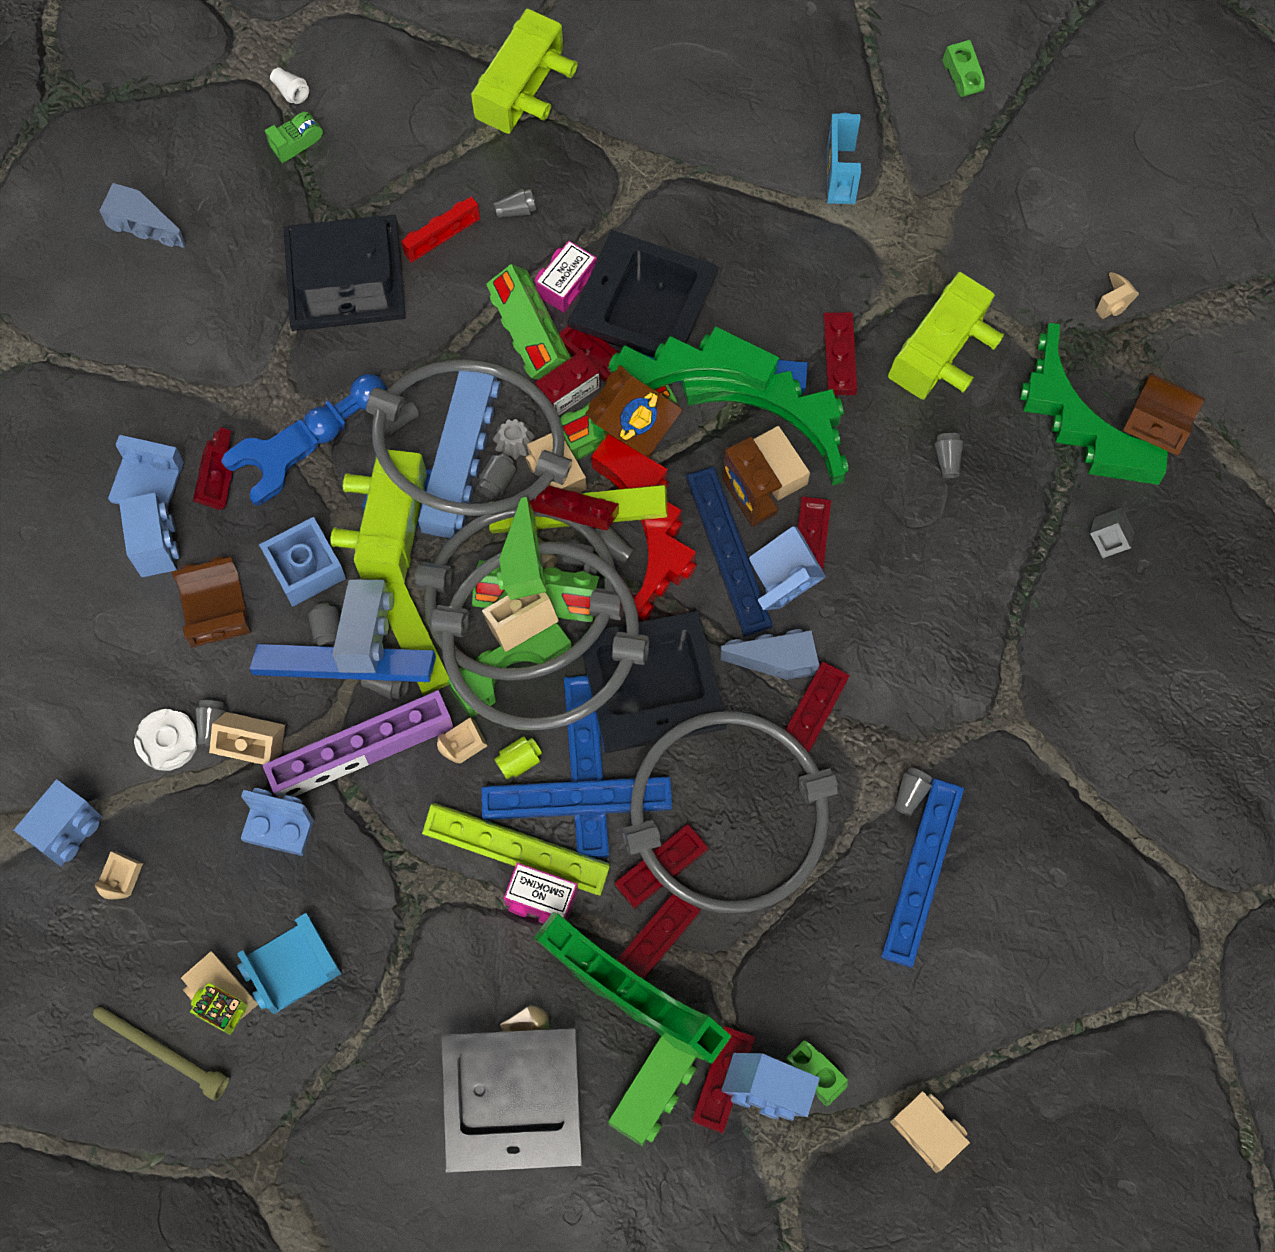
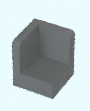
M1121 507L1095 517L1090 534L1102 558L1130 549L1134 530Z

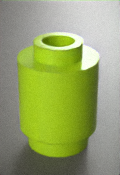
M523 736L499 751L500 755L494 758V760L508 780L512 776L515 778L540 763L538 756L542 752L533 738L527 741Z

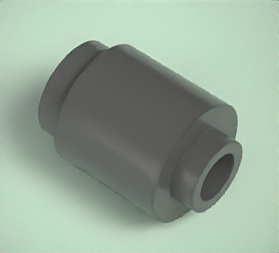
M504 454L492 455L477 479L478 485L476 489L478 492L493 500H496L499 495H503L517 471L514 461Z
M328 603L318 604L308 613L313 641L321 647H334L340 622L338 609L330 606Z

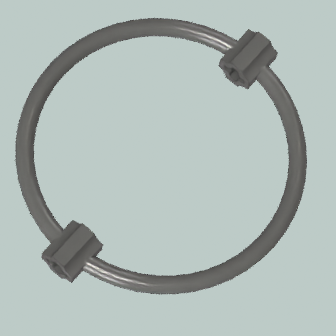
M456 359L435 362L409 372L395 382L387 391L376 387L373 388L369 395L366 412L374 414L372 442L381 467L398 488L413 499L431 508L467 516L498 514L517 508L520 499L523 497H527L531 501L544 491L552 481L563 485L567 479L572 460L563 457L565 446L564 431L556 409L537 386L525 377L505 367L477 360ZM469 371L501 378L526 392L540 406L552 431V452L547 450L541 452L534 475L540 476L538 480L524 491L507 499L490 503L470 504L436 497L410 482L395 466L387 451L384 439L385 420L397 421L404 404V397L399 395L414 383L445 372Z
M517 508L498 514L480 516L472 520L449 539L433 563L422 562L417 566L415 585L417 589L425 590L424 602L427 623L441 649L442 634L433 633L431 630V618L433 610L437 607V592L446 593L452 585L453 570L451 566L446 565L457 548L477 531L495 522L514 518ZM534 512V516L563 522L580 532L591 543L598 556L615 569L614 561L607 545L591 526ZM604 577L605 588H595L590 598L589 612L591 616L596 617L594 623L586 634L563 654L544 663L529 667L502 668L478 662L465 655L454 645L457 664L472 673L496 680H526L550 674L569 665L586 652L598 639L609 619L621 620L625 614L623 605L614 587Z
M539 542L540 553L568 556L580 560L599 571L617 592L623 605L627 625V633L617 632V635L614 637L612 658L615 661H620L614 674L595 696L577 708L555 716L542 718L510 715L498 711L482 701L466 684L460 673L455 657L454 636L464 637L469 627V612L467 609H462V606L476 585L488 574L500 567L499 558L502 552L486 560L465 579L453 596L449 606L437 605L436 609L433 610L431 630L433 633L442 634V654L445 669L455 690L477 713L492 722L506 727L530 731L548 730L579 721L603 706L616 693L627 677L633 663L644 665L648 658L650 639L648 636L639 635V620L635 601L622 577L613 567L596 554L561 542Z
M720 711L701 714L687 719L666 732L653 745L642 761L634 781L631 796L632 826L621 829L623 844L629 856L637 853L641 854L652 874L665 888L695 907L726 914H740L762 910L792 894L804 883L819 861L828 833V797L838 794V783L835 774L832 773L830 768L819 771L807 750L797 739L777 724L742 712ZM715 724L745 725L761 730L780 741L794 754L807 774L799 777V789L806 803L813 801L816 803L815 834L808 855L802 865L784 884L756 898L724 901L700 895L674 879L662 866L652 850L660 847L661 844L659 831L654 821L644 822L643 817L644 794L649 776L659 758L675 741L705 726Z

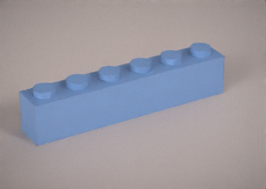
M459 371L427 487V493L449 501L471 503L474 489L471 486L473 476L477 477L480 470L481 461L478 459L480 450H485L487 443L486 425L491 424L494 417V407L491 406L493 399H498L501 390V381H497V377L478 372ZM423 504L418 522L421 533L451 538L465 526L466 515L443 512Z

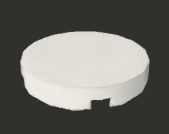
M161 709L150 713L139 724V729L134 739L136 752L146 765L156 770L165 771L179 768L187 763L195 753L198 744V734L193 722L186 714L180 711H172V709Z

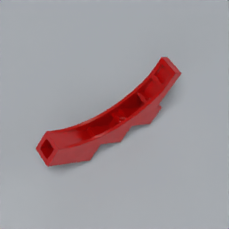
M609 434L591 456L592 469L610 480L620 490L662 485L668 488L667 468ZM667 502L668 517L640 520L647 540L648 564L643 586L634 598L639 622L641 619L646 621L654 609L653 602L657 596H664L671 582L679 586L684 578L689 580L697 568L695 563L696 552L674 539L683 526L681 522L682 510Z

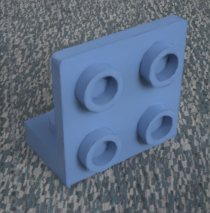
M119 435L116 447L123 459L109 494V501L119 504L120 499L155 492L160 502H165L168 508L184 464L177 448Z
M798 527L789 528L749 558L766 588L767 594L758 599L763 610L782 608L826 577Z
M254 788L253 792L243 790L241 797L249 806L250 811L241 840L246 843L303 856L314 823L308 809L302 804L303 801L292 796H284L283 799L271 797L272 793L259 788Z

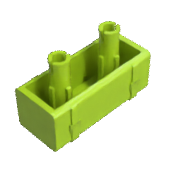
M525 9L471 93L474 116L477 120L507 134L512 132L524 111L543 121L546 120L551 110V104L535 98L534 95L551 69L566 75L568 78H572L578 66L577 61L560 55L563 51L562 25L530 9Z
M958 272L951 283L945 287L942 295L913 335L906 340L894 360L888 377L922 400L927 397L941 378L964 393L974 377L952 364L955 356L969 337L974 336L995 350L1005 335L983 322V318L994 299V293L965 274Z
M387 449L390 458L398 470L410 482L425 491L427 472L422 455ZM376 456L372 477L346 473L343 480L344 492L368 494L360 531L334 527L331 533L332 547L356 549L354 563L361 578L404 584L407 569L410 567V554L421 503L407 495L391 481Z

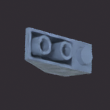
M112 183L100 208V213L107 227L116 232L126 231L133 233L141 239L151 238L158 240L169 247L175 245L185 248L186 243L180 229L139 190Z
M802 629L786 632L785 635L773 637L771 634H765L756 637L755 640L743 642L741 639H735L726 642L720 649V660L785 680L813 676L819 667L812 631L803 632Z

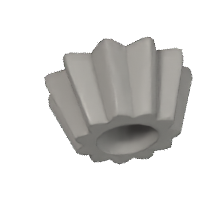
M517 419L513 421L507 420L505 424H501L497 428V433L493 438V441L497 443L495 451L502 452V454L517 460L519 455H528L527 444L532 442L535 435L529 430V425L524 422H519Z

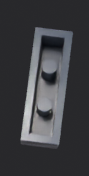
M385 580L348 581L332 653L340 673H376L378 661L383 659V635L388 634V611L392 610L394 605L393 593L388 591Z

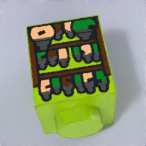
M207 983L204 989L200 988L194 995L191 1002L193 1007L190 1012L231 1036L248 1006L236 997Z

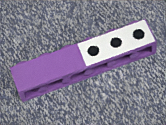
M438 690L262 766L276 798L283 799L284 796L295 797L445 733L454 727Z

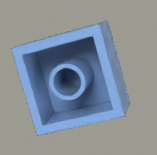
M155 492L120 499L119 505L126 553L140 576L146 577L177 570L176 559H180V552L177 542L172 539L171 533L176 532L173 515L168 513L166 503H161Z
M314 517L259 544L292 607L346 579L337 557Z
M56 779L14 831L61 867L65 862H69L78 852V846L85 837L91 836L97 830L102 816L83 798Z
M733 1053L721 1092L731 1095V1102L747 1108H750L751 1105L761 1108L759 1113L773 1119L781 1117L793 1121L795 1116L808 1117L820 1078L762 1053Z

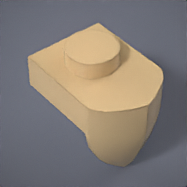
M1110 272L1109 276L1114 290L1102 296L1096 312L1102 319L1110 315L1117 316L1121 314L1139 295L1126 278Z
M472 718L465 720L447 733L440 734L437 739L439 752L455 763L464 762L488 746L476 721Z
M111 851L101 877L95 883L97 892L103 898L111 900L129 897L143 863L117 851Z
M530 1005L501 1023L500 1027L503 1031L549 1029V1016L540 1007Z

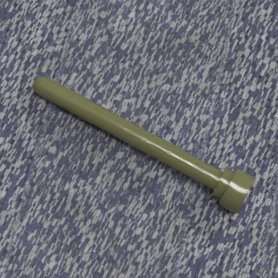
M97 1007L94 1009L93 1016L95 1019L199 1083V1088L203 1090V1094L211 1100L217 1101L227 1089L230 1082L229 1077L219 1071L215 1073L209 1071L207 1073L105 1008Z

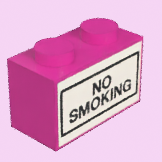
M570 241L563 248H558L553 254L546 269L542 268L536 275L535 285L541 299L565 313L584 289L597 262V258Z
M517 863L505 893L504 902L506 906H509L508 910L522 917H526L527 913L539 917L538 921L542 924L547 921L553 912L558 913L567 921L578 893V884Z

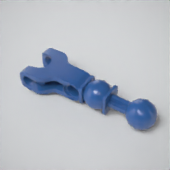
M361 375L352 383L350 395L336 405L332 406L327 400L324 402V407L311 409L304 416L303 421L301 419L269 440L246 438L226 452L221 462L230 471H235L245 465H254L262 471L263 478L250 491L251 502L256 506H260L282 491L287 470L316 450L318 443L324 444L332 441L338 435L339 430L343 431L345 429L344 420L359 409L366 410L369 395L373 388L378 387L387 391V387L383 380L376 375Z

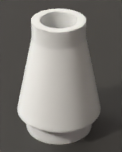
M276 68L272 71L270 80L277 86L289 103L300 104L305 101L309 94V87L304 79L286 72L282 68Z

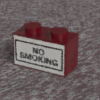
M580 351L537 380L535 386L551 401L558 415H561L600 388V371L585 353Z

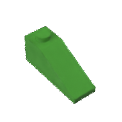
M527 497L520 499L499 558L501 571L496 572L499 588L506 591L510 600L547 592L534 511Z

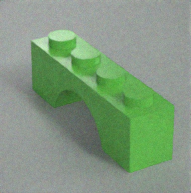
M556 622L507 652L500 646L494 651L487 650L483 652L476 661L502 668H507L511 664L522 661L541 664L570 649L571 641ZM463 667L459 668L466 684L482 701L489 706L496 703L494 694L496 679L480 676ZM449 679L450 691L469 718L479 714L461 698Z

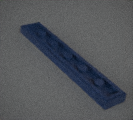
M715 467L687 474L686 481L743 637L771 629L773 624L768 611L763 610L758 601L762 595Z

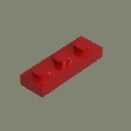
M472 196L465 201H459L446 213L432 218L424 227L410 232L405 239L401 240L405 257L412 263L480 220L478 203Z

